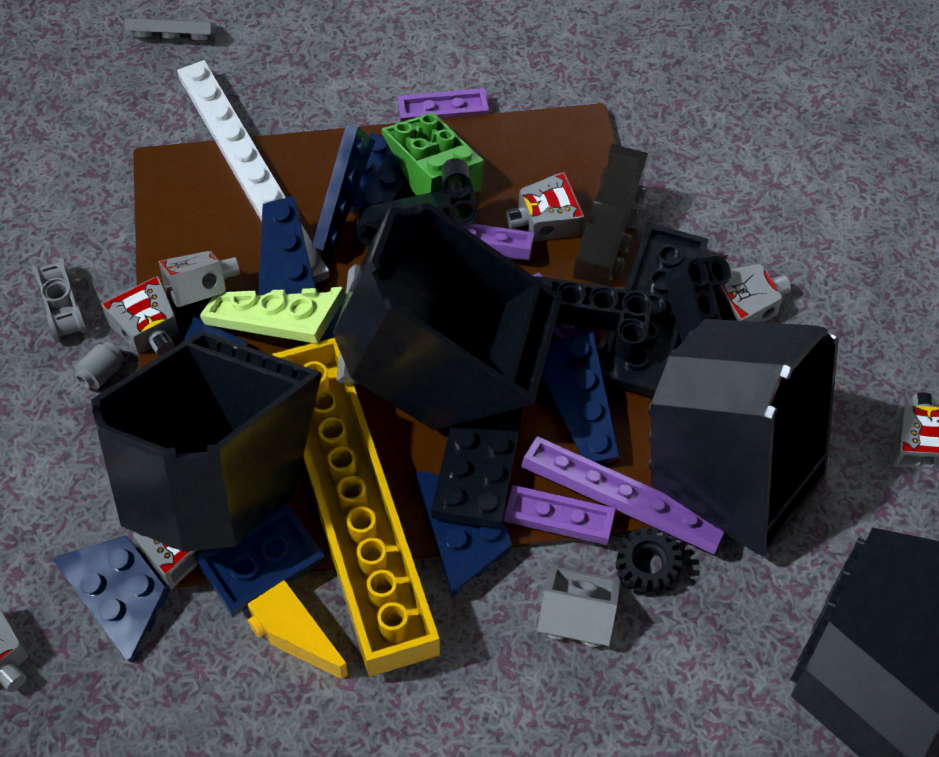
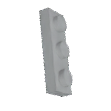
M125 18V30L134 31V36L152 37V32H162V38H180V33H190L191 39L208 40V34H216V22Z

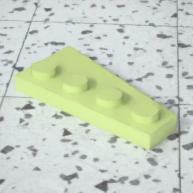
M331 287V291L325 293H318L316 288L302 289L301 294H286L285 290H271L270 293L265 295H256L255 291L224 292L211 298L200 314L204 325L318 344L346 295L343 287Z

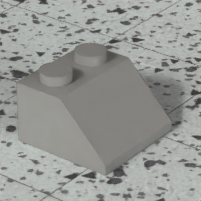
M551 566L544 590L537 631L543 632L546 636L553 639H564L566 637L577 639L591 647L609 646L618 603L620 579Z

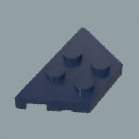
M420 471L417 472L418 486L451 596L460 593L462 586L475 576L479 577L486 572L491 563L499 561L511 551L512 544L504 519L501 530L431 518V508L439 474Z
M122 536L56 556L53 559L55 564L125 659L131 663L137 660L140 653L136 651L146 631H151L156 621L157 611L163 606L170 592V589L130 538Z

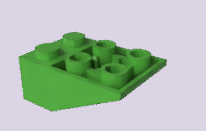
M434 112L382 128V134L416 195L443 190L441 168L447 160L452 158L462 159L467 163L474 192L481 190L484 160ZM459 175L453 176L450 180L458 181L463 177Z

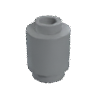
M105 342L103 345L98 344L74 365L76 371L74 376L84 388L89 389L92 387L97 390L121 369L124 356L110 342Z

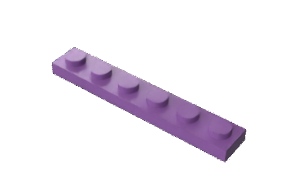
M538 436L524 456L521 467L715 554L724 532L666 494Z

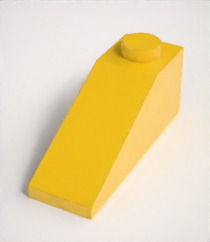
M285 580L247 604L251 615L247 622L258 638L264 635L271 645L340 679L348 676L346 662Z

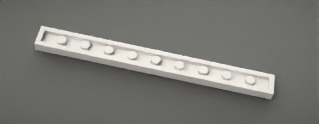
M205 60L178 69L177 72L181 83L262 222L263 203L286 197ZM302 226L312 274L316 284L330 278L329 270L318 251L312 248V241Z

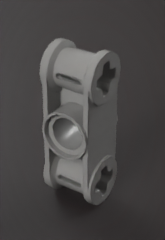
M59 258L57 263L40 268L37 265L32 266L55 342L60 341L62 336L78 331L82 334L86 333L87 329L79 305L76 303L71 287L72 281L64 258Z

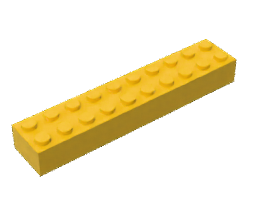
M335 338L319 341L318 344L312 343L272 355L321 372L320 385L302 461L369 677L440 656V638L354 384L336 382L339 355L341 353Z

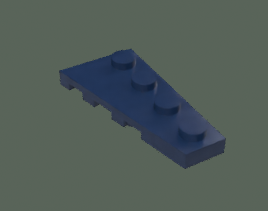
M594 333L551 342L542 376L581 456L600 465L621 461Z

